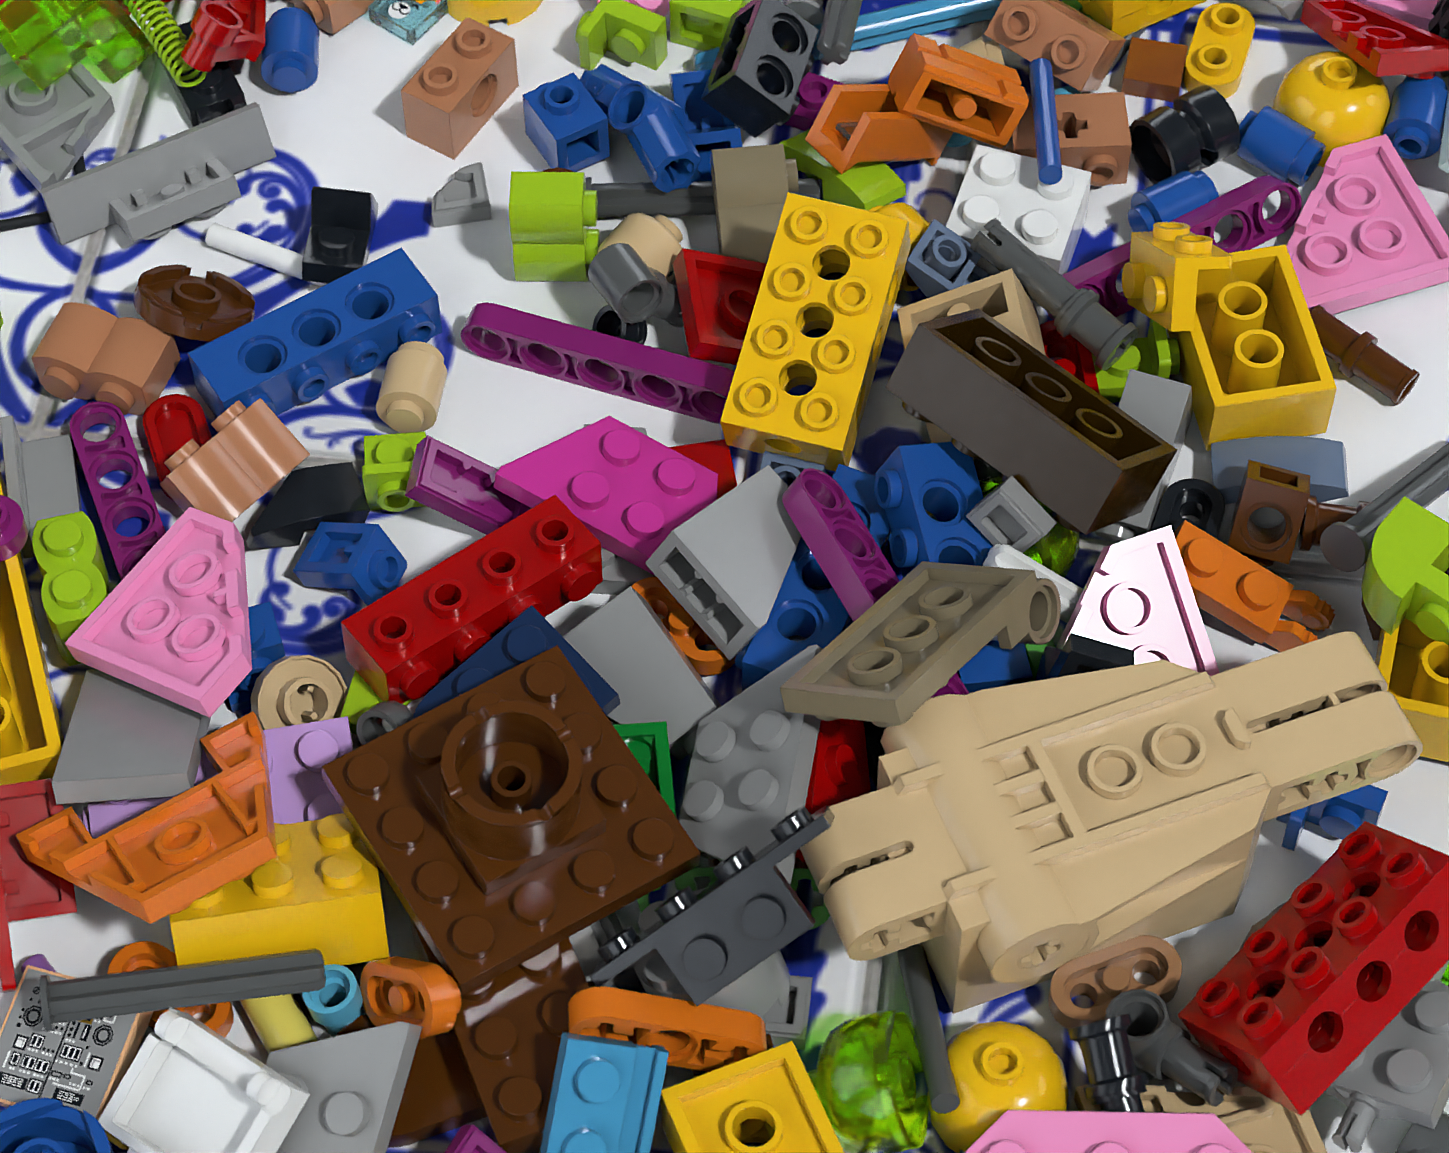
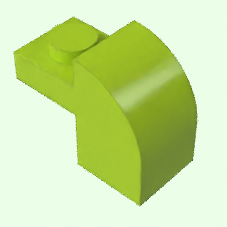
M1405 496L1381 522L1374 534L1362 578L1363 601L1373 620L1390 635L1406 618L1416 624L1427 637L1449 645V575L1445 573L1449 568V523Z

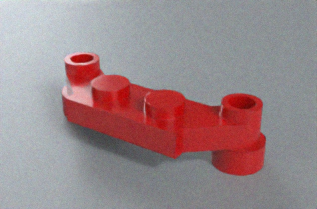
M266 0L202 1L190 23L193 31L181 52L182 59L191 67L202 72L212 71L216 62L245 58L255 63L265 46Z

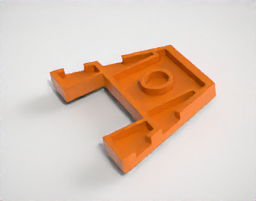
M252 711L199 739L207 759L218 772L217 775L97 838H92L71 806L16 834V838L28 861L149 924L167 915L185 910L193 901L230 881L240 880L250 875L256 867L277 857L266 738L257 715Z

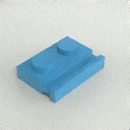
M562 1032L540 1153H650L669 1052L660 1045L652 1044V1046L633 1044L631 1041Z

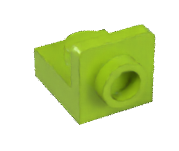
M601 0L592 12L588 11L582 16L576 29L575 40L579 44L580 66L590 71L595 68L607 51L617 54L625 61L636 62L655 71L658 70L668 56L666 17L625 0Z
M670 0V42L702 51L720 47L731 16L752 0Z
M1150 319L1148 336L1135 338L1123 356L1109 369L1103 371L1096 366L1097 357L1092 354L1100 395L1111 403L1120 402L1130 369L1169 379L1170 375L1178 374L1180 368L1177 338H1167L1166 328Z
M426 432L364 436L362 480L370 511L387 510L399 512L413 507H427L405 496L416 446L426 437Z

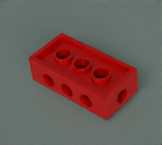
M1364 821L1356 831L1350 833L1341 841L1338 849L1308 880L1301 883L1293 891L1291 898L1268 922L1248 937L1238 953L1213 978L1206 981L1199 988L1196 996L1177 1016L1201 1048L1226 1063H1231L1237 1067V1081L1302 1116L1449 961V855Z

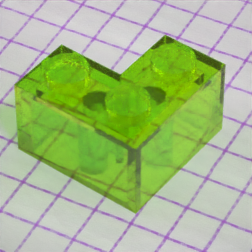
M6 0L0 5V43L16 65L41 90H44L56 79L66 74L69 69L86 56L114 84L127 73L137 68L141 62L155 52L149 39L145 37V33L141 30L136 19L133 18L132 13L122 0Z

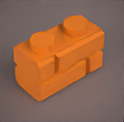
M916 33L909 37L888 79V85L892 95L895 96L894 101L899 113L999 148L1006 146L1029 103V98L1024 87L1021 86L1022 82L1016 69L946 44L938 46L935 40Z

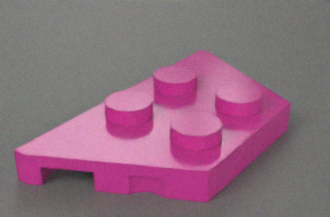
M607 416L501 466L495 474L493 488L530 508L556 495L601 542V547L655 576L645 564L646 561L672 530L717 500L718 474L621 421Z

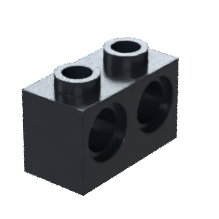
M780 0L750 1L731 16L701 99L754 138L775 124L778 126L784 125L793 116L799 105L800 99L796 94L801 80L813 65L814 55L811 54L819 30Z

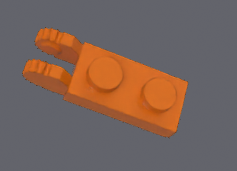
M1186 520L1175 530L1174 536L1199 608L1257 643L1262 644L1265 642L1280 652L1318 640V636L1314 635L1312 631H1307L1306 627L1318 632L1319 630L1325 631V629H1329L1336 614H1334L1335 609H1332L1331 605L1326 603V600H1320V597L1311 591L1293 589L1294 585ZM1283 614L1293 621L1279 620V618Z

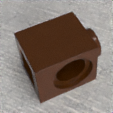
M1248 460L1228 529L1227 545L1261 566H1271L1274 564V561L1289 565L1310 496V475ZM1270 507L1278 510L1284 516V520L1276 527L1262 528L1251 520L1250 515L1259 508Z

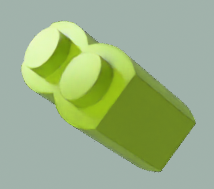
M511 171L509 222L516 281L587 282L588 265L591 264L597 255V250L600 246V230L589 229V227L597 226L598 198L597 190H586L584 172Z
M83 511L38 520L32 536L33 551L43 579L41 588L42 603L57 649L62 659L69 666L81 664V662L74 659L64 643L103 602L109 593V576L98 538L91 520Z

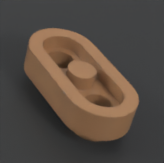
M1140 935L1070 960L1059 967L1051 979L1048 996L1051 1014L1066 1029L1105 1019L1106 1009L1110 1002L1119 994L1132 989H1145L1156 993L1167 1004L1175 996L1179 987L1182 974L1180 956L1167 941L1156 936ZM1140 972L1149 973L1156 979V982L1148 985L1141 984L1134 978V975ZM1079 995L1086 996L1094 1002V1005L1088 1008H1081L1076 1006L1071 999Z

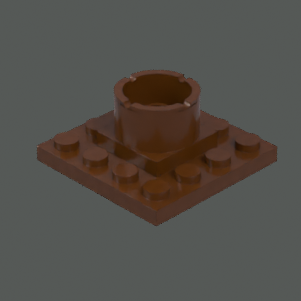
M558 645L321 767L322 779L446 974L451 975L457 982L461 996L700 864V851Z

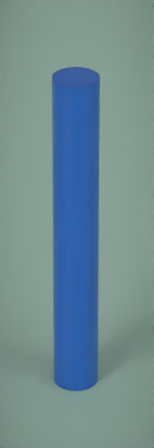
M1037 58L1029 65L1038 177L1042 183L1053 185L1058 183L1063 176L1053 71L1049 60Z

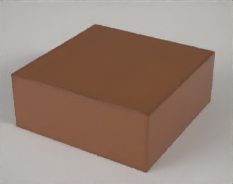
M1132 37L1121 92H1124L1125 95L1173 102L1175 98L1179 97L1188 45Z

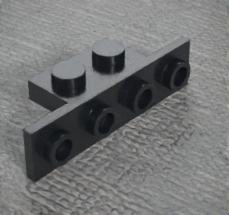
M827 804L812 815L805 806L800 807L770 829L776 838L775 841L754 855L745 846L718 864L712 870L718 880L695 895L692 889L687 886L663 902L654 910L660 920L638 935L634 928L629 926L612 937L597 950L603 960L597 964L589 976L596 987L602 986L656 948L696 1006H699L814 926L815 919L776 864L830 828L835 817Z

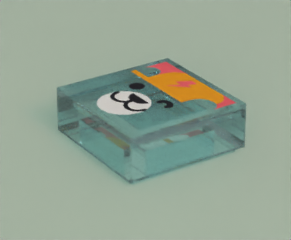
M375 0L368 6L369 20L407 43L414 45L448 13L447 0Z

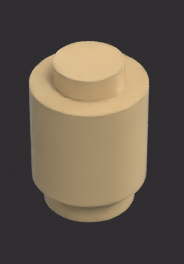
M410 341L399 346L397 351L388 359L376 404V411L380 419L397 432H422L430 429L436 422L447 379L444 357L436 347L425 342Z

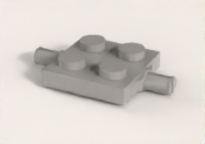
M1449 961L1325 1090L1324 1094L1336 1097L1347 1106L1345 1114L1332 1136L1333 1142L1340 1148L1347 1151L1349 1146L1352 1153H1359L1375 1118L1404 1119L1435 1129L1449 1099V986L1441 982Z

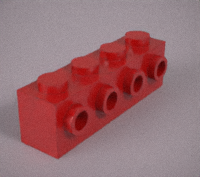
M553 495L341 621L346 659L383 702L397 701L403 704L410 699H419L429 693L439 681L451 674L531 605L543 617H546L570 601H579L588 596L598 584L603 582L601 542L556 495Z

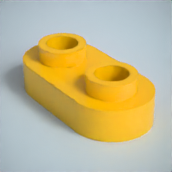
M1216 3L1202 11L1185 61L1183 82L1188 91L1198 86L1207 85L1217 90L1226 99L1238 90L1255 31V20L1248 10L1233 3Z

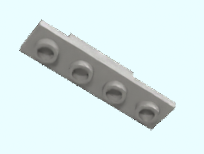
M254 102L42 188L40 192L58 240L62 245L115 223L123 229L133 242L139 239L152 240L166 235L172 230V225L194 216L199 218L209 217L221 212L226 207V203L242 197L234 174L275 158L276 154L260 106Z

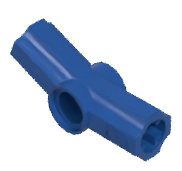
M600 64L594 70L584 71L580 78L581 83L608 117V125L627 136L653 185L665 193L678 188L687 189L701 175L698 170L701 157L684 129L685 115L683 109L642 82L634 81L606 65Z

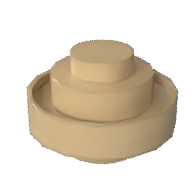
M311 655L284 656L269 664L256 679L250 697L251 712L253 711L257 715L262 730L340 718L348 688L341 674L327 661Z

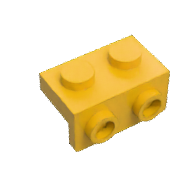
M1180 222L1154 223L1153 231L1131 232L1130 262L1124 265L1122 271L1124 296L1127 298L1129 305L1170 332L1194 331L1198 270L1229 269L1232 266V255L1215 246L1211 237L1192 233L1188 224Z

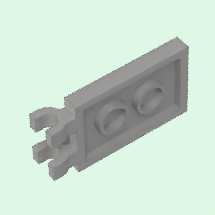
M97 669L86 670L51 781L56 804L172 797L193 788L203 752L199 739L207 735L211 717L209 718Z

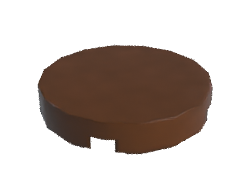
M163 265L147 270L139 277L134 291L133 303L135 310L144 320L167 333L191 340L211 342L253 321L255 316L254 297L243 285L215 271H207L205 278L191 276L192 267H186L187 265Z

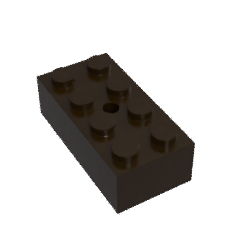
M979 308L918 324L885 387L903 401L902 407L911 416L924 422L934 423L952 437L951 442L959 451L970 457L983 459L1001 472L1003 482L1012 475L1030 495L1052 510L1051 515L1056 522L1071 531L1083 532L1085 535L1141 513L1177 452L1175 447Z

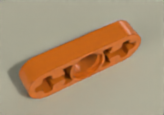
M612 987L584 989L573 995L568 1004L569 1033L631 1041L633 1044L652 1046V1044L660 1045L669 1052L667 1065L711 1072L767 1050L765 1022L760 1016L748 1011L703 1003L696 1006L692 1001ZM668 1030L675 1031V1032H660V1031H668Z

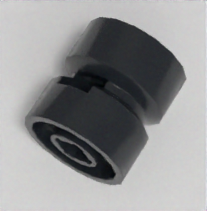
M1207 85L1198 86L1173 100V109L1168 106L1159 107L1134 120L1129 127L1132 143L1131 151L1142 173L1153 184L1181 171L1192 173L1199 170L1200 167H1210L1232 155L1239 148L1241 139L1238 122L1228 102L1217 90Z

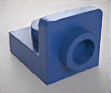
M320 522L293 572L305 587L354 589L366 606L396 589L407 569V561L379 524Z
M1367 785L1276 817L1277 821L1287 824L1281 847L1295 851L1306 821L1320 826L1326 833L1339 839H1344L1350 833L1356 831L1364 821L1377 826L1388 791Z

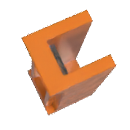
M834 84L805 140L842 175L855 164L862 162L919 161L925 159L930 165H935L953 131L899 113L894 101L895 96L892 95L888 84Z

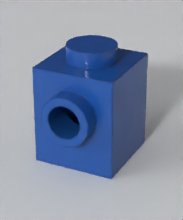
M574 72L555 81L544 83L522 95L526 135L551 168H565L576 172L610 157L608 117Z

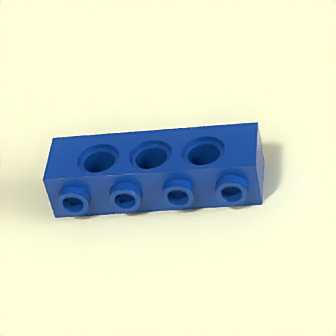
M399 248L188 352L196 390L216 418L238 400L248 408L259 398L278 416L303 402L316 400L327 390L357 375H364L373 371L379 364L387 361L402 344L410 341L427 343L432 337L442 333L438 294L404 250Z
M952 442L898 446L875 473V496L879 506L885 509L892 534L890 539L891 556L895 565L901 568L903 578L922 561L983 566L988 552L993 545L966 517L970 510L984 498L973 458L959 451ZM925 510L932 513L936 517L937 521L931 518ZM993 640L989 641L957 672L969 694L983 689L1025 683L1033 678L1024 643H1018L1012 649L1000 648L999 641Z
M839 464L832 478L844 490L889 563L892 557L890 551L892 534L885 509L879 506L875 496L876 476ZM802 536L767 623L736 655L735 667L742 669V692L808 646L818 645L824 649L853 623L852 618ZM814 587H826V588H829V589H828V590H815V589H812V588H814ZM791 636H801L807 639L793 641L787 638Z

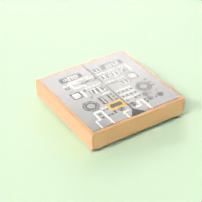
M27 965L0 1029V1106L8 1108L16 1103L30 1099L51 1098L62 1100L63 1105L75 1108L81 1112L85 1110L99 1120L137 1055L153 1011L55 1023V1030L46 1032L40 1003V976L49 975L51 981L75 979V977Z

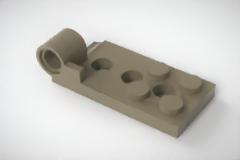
M922 561L779 687L785 712L815 715L820 720L844 718L870 721L879 727L901 725L913 716V713L937 690L943 688L949 679L989 641H999L1000 648L1012 649L1018 643L1047 644L1055 635L1059 625L1061 602L1058 589L1050 579L1036 578L1035 570Z

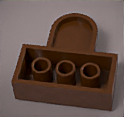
M410 917L414 944L420 960L435 963L442 968ZM569 937L461 996V1009L456 1016L453 1028L449 1032L418 1040L388 1148L411 1145L463 1125L482 1120L488 1137L505 1152L540 1153L562 1032L569 1033L568 1004L573 995L589 988ZM366 1013L356 1018L351 1024L344 1026L336 1036L374 1028L375 1026Z

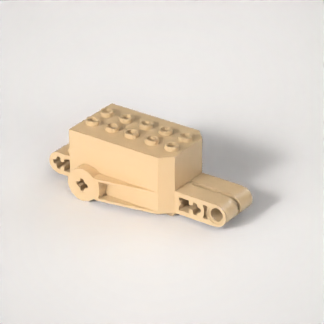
M1348 631L1332 634L1212 676L1206 671L1200 673L1167 660H1159L983 689L967 695L946 694L929 698L913 713V716L908 721L885 729L881 739L885 755L879 756L877 790L829 806L835 815L831 827L802 846L800 850L819 892L824 895L823 901L849 958L856 961H867L920 943L952 1013L955 1014L1050 980L1059 967L1078 957L1140 935H1151L1164 939L1234 914L1250 873L1263 822L1398 774L1418 759L1423 751V744L1395 696L1387 691V682L1360 636L1355 632Z

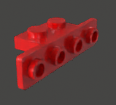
M52 778L0 785V979L3 993L17 990L8 923L77 913L74 884L28 861L16 838V834L64 810L63 804H56L51 783Z

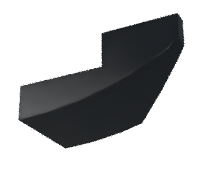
M353 463L327 464L291 471L252 527L246 541L249 549L300 545L305 530L317 529L320 522L365 523L370 508Z

